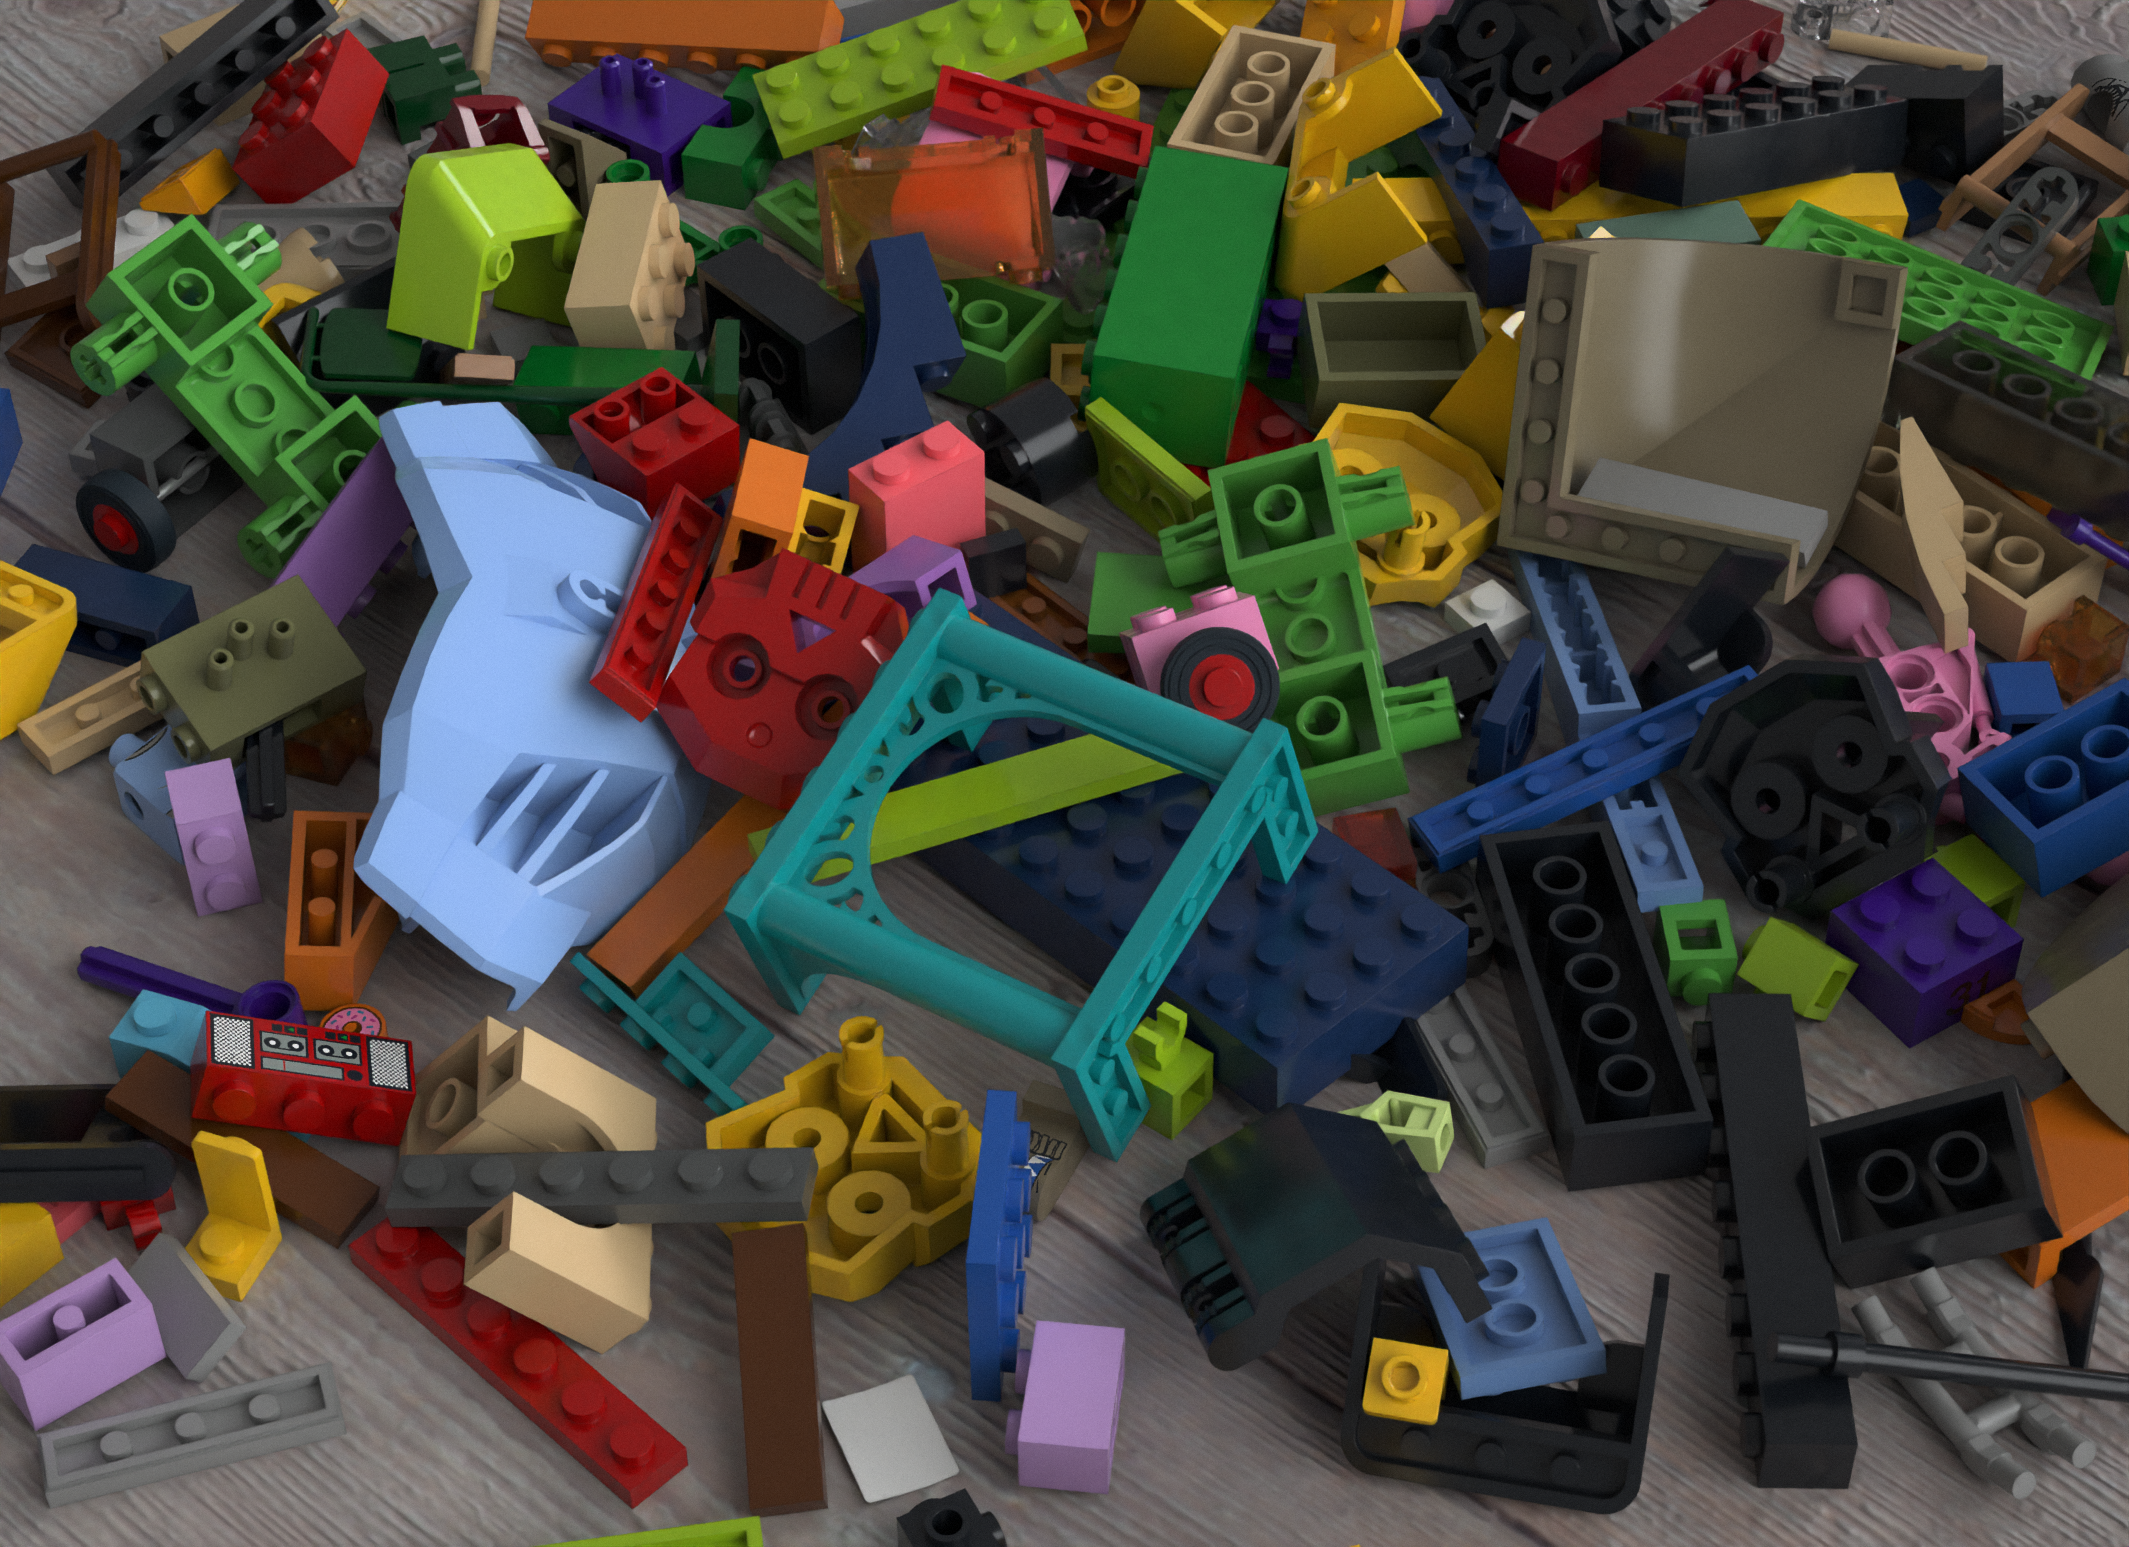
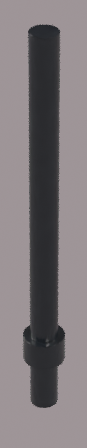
M1773 1331L1767 1343L1769 1361L1822 1367V1371L1826 1376L1858 1379L1862 1372L2129 1403V1373L1868 1343L1865 1342L1861 1334L1828 1331L1825 1337Z

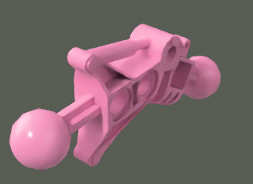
M1864 574L1838 575L1823 584L1814 600L1812 613L1817 632L1830 644L1840 649L1855 650L1859 657L1879 658L1896 686L1904 711L1935 713L1944 721L1943 725L1931 738V741L1952 779L1948 783L1936 816L1935 826L1946 824L1952 820L1964 824L1966 820L1957 768L2012 739L2011 735L2005 732L2000 733L1991 727L1994 714L1974 649L1975 632L1968 627V646L1946 654L1939 642L1901 652L1886 630L1892 614L1887 591L1875 580ZM1972 726L1977 728L1979 740L1978 746L1968 752ZM1977 834V837H1978L1982 842L1986 843V842ZM2129 851L2086 875L2097 884L2112 886L2129 872Z

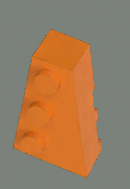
M294 810L284 953V981L292 984L298 991L303 1010L332 1011L343 1005L357 1003L400 919L398 912L369 888L353 869L354 856L373 813Z

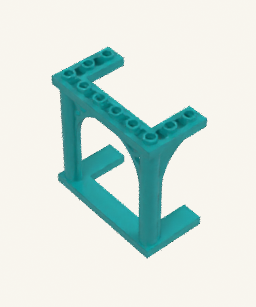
M939 587L926 608L920 609L912 618L907 636L892 659L885 661L879 667L874 677L872 688L857 711L848 715L841 724L837 741L821 765L814 767L806 776L801 794L784 820L778 821L771 828L766 838L764 850L749 872L735 882L730 891L728 903L723 910L778 1006L801 1015L826 975L834 974L879 988L1048 1065L1056 1070L1093 1152L1117 1163L1151 1107L1125 1045L1126 1041L1250 840L1252 841L1262 875L1287 884L1317 835L1318 828L1286 726L1262 718L1254 733L1221 721L974 621L970 618L962 596ZM931 701H932V703H933L935 709L930 705V702H931ZM921 717L924 720L923 725L917 733L909 735ZM1018 717L1047 719L1078 728L1219 787L1082 1008L920 936L897 919L882 901L873 879L870 863L871 836L877 813L890 787L914 759L941 739L948 737L951 744L973 752L993 720ZM849 824H855L849 837L845 840H839ZM843 858L853 862L851 872L843 880L827 886L810 884L825 861ZM857 893L863 896V902L858 911H853L845 902ZM876 921H879L882 926H878L874 923Z

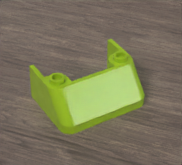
M505 143L423 154L414 162L406 184L387 329L464 350L474 349L482 292L495 289L492 305L494 307L539 319L544 318L546 321L571 327L564 310V305L586 221L532 148Z

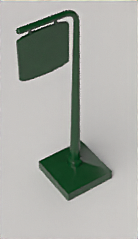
M311 307L307 314L299 371L305 376L308 386L318 392L587 407L621 389L612 387L319 380L311 373L313 361L320 362L322 375L325 378L410 381L414 378L419 366L423 338L387 329L389 310L333 308L330 310L325 323H318L319 310L316 307ZM716 319L701 383H688L687 386L737 423L740 320ZM317 328L323 329L320 356L314 355Z

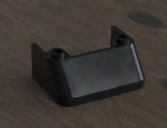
M1727 546L1632 668L1629 678L1641 705V713L1747 665L1757 674L1761 672L1770 659L1773 639L1768 625L1753 608L1789 564L1790 561L1783 553ZM1905 711L1913 734H1928L1931 739L1944 723L1935 713ZM1848 742L1845 748L1846 755L1850 761L1859 764L1862 759L1861 748L1854 742ZM1767 788L1765 791V801L1769 807L1778 810L1780 797L1776 791Z
M1379 1257L1364 1266L1340 1437L1342 1450L1348 1461L1356 1469L1373 1476L1595 1514H1613L1625 1509L1633 1502L1641 1485L1668 1300L1669 1274L1655 1272L1645 1344L1622 1340L1603 1342L1606 1349L1607 1373L1579 1378L1577 1392L1546 1386H1535L1503 1392L1495 1396H1481L1461 1400L1452 1374L1449 1371L1445 1400L1441 1399L1437 1422L1434 1425H1424L1371 1416L1363 1411L1362 1402L1374 1337L1428 1347L1435 1346L1432 1326L1421 1312L1407 1305L1382 1301L1387 1259Z

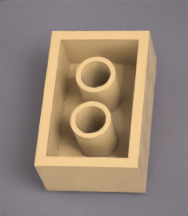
M661 180L596 184L564 305L565 313L580 347L675 350V324L677 318H681L684 314V287L686 278L694 273L695 257L692 245L684 242L680 232L678 208L675 203H669Z

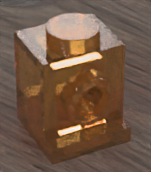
M2081 595L2075 599L2070 616L2062 621L2055 620L2042 631L2036 643L2038 652L2031 656L2029 662L2049 661L2060 698L2072 704L2120 673L2129 637V625L2085 595Z

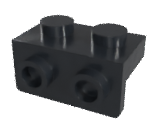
M1483 623L1385 664L1383 669L1388 688L1397 686L1407 687L1447 676L1462 726L1469 720L1468 715L1476 711L1482 699L1486 701L1491 700L1492 684L1496 669L1501 659L1507 660L1487 623Z

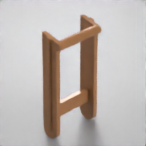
M2080 83L2070 89L1971 176L1967 174L1963 176L1955 190L1942 201L1939 210L1943 213L1936 224V227L1945 232L1974 206L1996 220L2010 204V201L1992 190L2049 141L2126 189L2119 198L2071 241L2057 233L2047 245L2044 251L2053 256L2054 259L2036 290L2044 297L2090 257L2098 218L2122 217L2129 214V156L2073 121L2085 104L2090 92L2087 87ZM2036 219L2042 228L2046 226L2044 223ZM2019 225L2009 228L2032 243L2033 234L2028 228Z

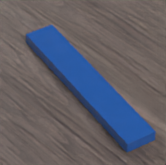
M1747 665L1407 818L1410 835L1441 874L1477 857L1479 835L1542 828L1679 766L1709 705L1755 678L1758 674Z

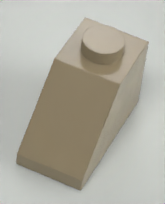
M544 118L538 123V131L550 153V161L546 167L584 220L587 221L596 184L607 183V168L617 161L626 160V152L588 134Z

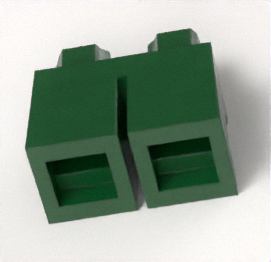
M423 35L367 49L389 73L378 107L401 145L421 140L420 126L443 119L445 121L452 107L449 103L452 98L482 95L480 79L474 70L466 71L465 59L457 43L432 49Z

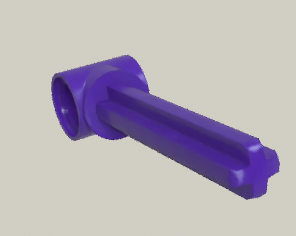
M92 946L86 947L80 954L81 962L77 967V974L82 981L135 999L144 989L202 1005L214 1012L308 1025L298 991L292 984L286 981H263L253 985L244 993H240L102 946L96 948Z

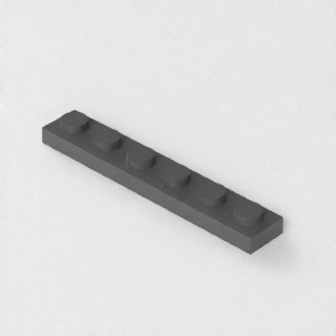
M813 1147L401 1155L385 1205V1211L392 1227L469 1226L514 1191L578 1225L616 1224L618 1222L620 1224L807 1221L819 1166Z

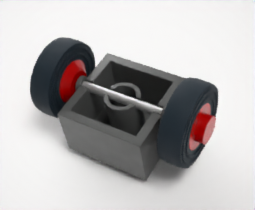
M154 383L89 434L98 474L88 480L76 495V509L86 533L110 560L126 569L146 573L164 562L174 551L176 540L241 488L243 482L238 473L158 385Z

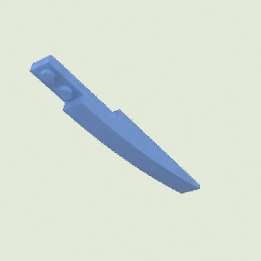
M1507 548L1522 604L1531 611L1530 631L1533 640L1547 644L1544 676L1566 747L1640 714L1641 705L1583 564ZM1659 775L1588 806L1593 822L1609 820L1641 913L1659 911V906L1702 902L1704 885Z

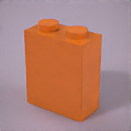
M749 438L723 518L724 521L717 537L706 587L710 578L753 568L780 553L782 547L788 550L794 531L809 456Z

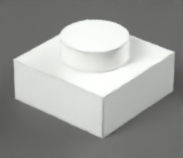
M1494 579L1445 602L1444 621L1459 634L1487 623L1500 645L1530 629L1531 611Z

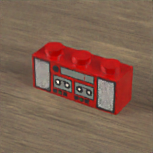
M206 1010L190 1062L191 1118L399 1146L416 1097L412 1041Z

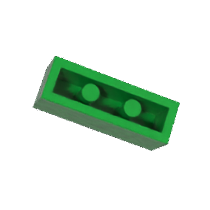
M532 345L513 385L623 388L660 367L666 369L686 385L688 383L700 384L702 377L696 351ZM515 403L520 422L525 425L531 434L574 435L569 426V416L585 408Z

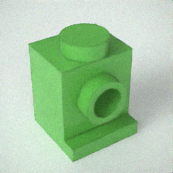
M1725 899L1702 900V902L1659 906V911L1656 914L1652 946L1670 997L1683 996L1684 1000L1689 1004L1702 1006L1707 1005L1709 993H1732L1738 956ZM1707 928L1706 936L1679 937L1678 929Z

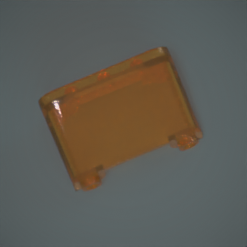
M1043 128L1014 130V136L998 138L999 144H996L995 135L983 136L982 140L879 149H870L869 146L857 148L856 156H851L850 150H842V145L813 147L810 160L826 289L838 290V300L862 299L855 267L869 241L919 232L924 233L940 281L1008 275L1010 285L1043 282V271L1052 270L1056 267Z

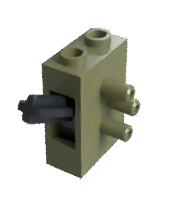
M297 574L142 651L140 679L136 681V686L147 709L154 715L161 712L172 728L170 731L172 742L180 757L187 764L195 762L198 765L230 758L232 768L246 761L248 814L252 818L260 819L261 822H272L273 819L284 817L287 812L284 741L362 702L367 670Z

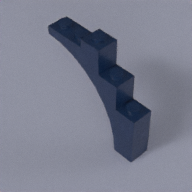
M923 232L869 241L855 267L865 309L866 350L859 387L848 413L835 431L807 454L809 458L802 488L849 502V468L934 427L922 392L936 391L950 384L967 355ZM733 489L720 493L712 508L722 519L724 518Z

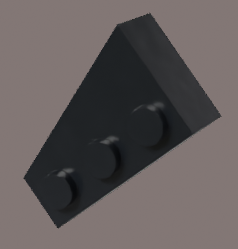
M1867 65L1845 84L1846 87L1851 88L1859 84L1882 85L1888 88L1887 95L1909 99L1904 160L1901 166L1957 185L1966 174L1971 176L2004 147L2003 65H1988L1984 70H1963L1962 65H1947L1942 70H1922L1921 65Z

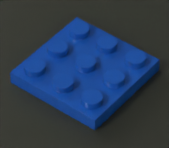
M987 1090L966 1256L971 1395L972 1400L1001 1402L1004 1372L1016 1373L1017 1357L1020 1349V1329L1014 1328L1017 1325L1018 1314L1024 1315L1027 1274L1026 1271H1018L1016 1269H1023L1024 1257L1030 1258L1033 1215L1023 1214V1212H1029L1032 1170L1019 1168V1165L1028 1166L1031 1125L1030 1122L1017 1120V1091Z

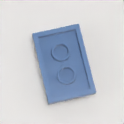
M1547 1217L1463 1232L1465 1237H1468L1490 1274L1489 1277L1478 1282L1492 1309L1469 1323H1466L1434 1269L1410 1264L1442 1349L1448 1350L1449 1369L1461 1400L1481 1396H1495L1503 1392L1556 1382H1569L1578 1378L1607 1373L1606 1349Z

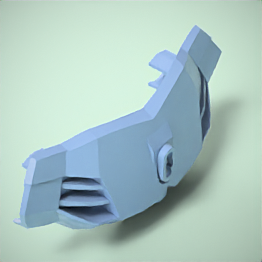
M439 400L392 409L379 417L380 431L396 466L395 481L409 508L418 532L412 542V555L418 569L417 575L425 579L432 572L438 595L418 632L383 722L379 801L362 835L354 856L353 869L369 888L398 912L402 923V931L410 934L421 925L473 968L512 986L514 989L507 1000V1011L516 1012L544 983L570 947L588 946L601 940L679 861L680 857L690 850L704 814L712 779L695 771L657 708L642 722H639L589 683L652 524V520L641 503L583 475L558 468L525 425L500 402L443 406ZM694 603L666 680L697 636L689 622L696 609Z

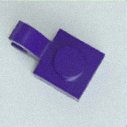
M1265 299L1256 332V350L1270 353L1267 377L1291 378L1295 355H1297L1295 339L1302 308L1301 301L1295 299Z

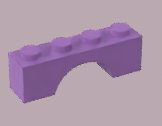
M912 535L848 577L888 595L905 607L909 625L914 615L920 609L926 608L939 587L962 596L967 610L977 605L962 551ZM801 618L806 648L833 633ZM752 659L739 661L734 670L737 681L744 682L749 680L754 675L755 665Z

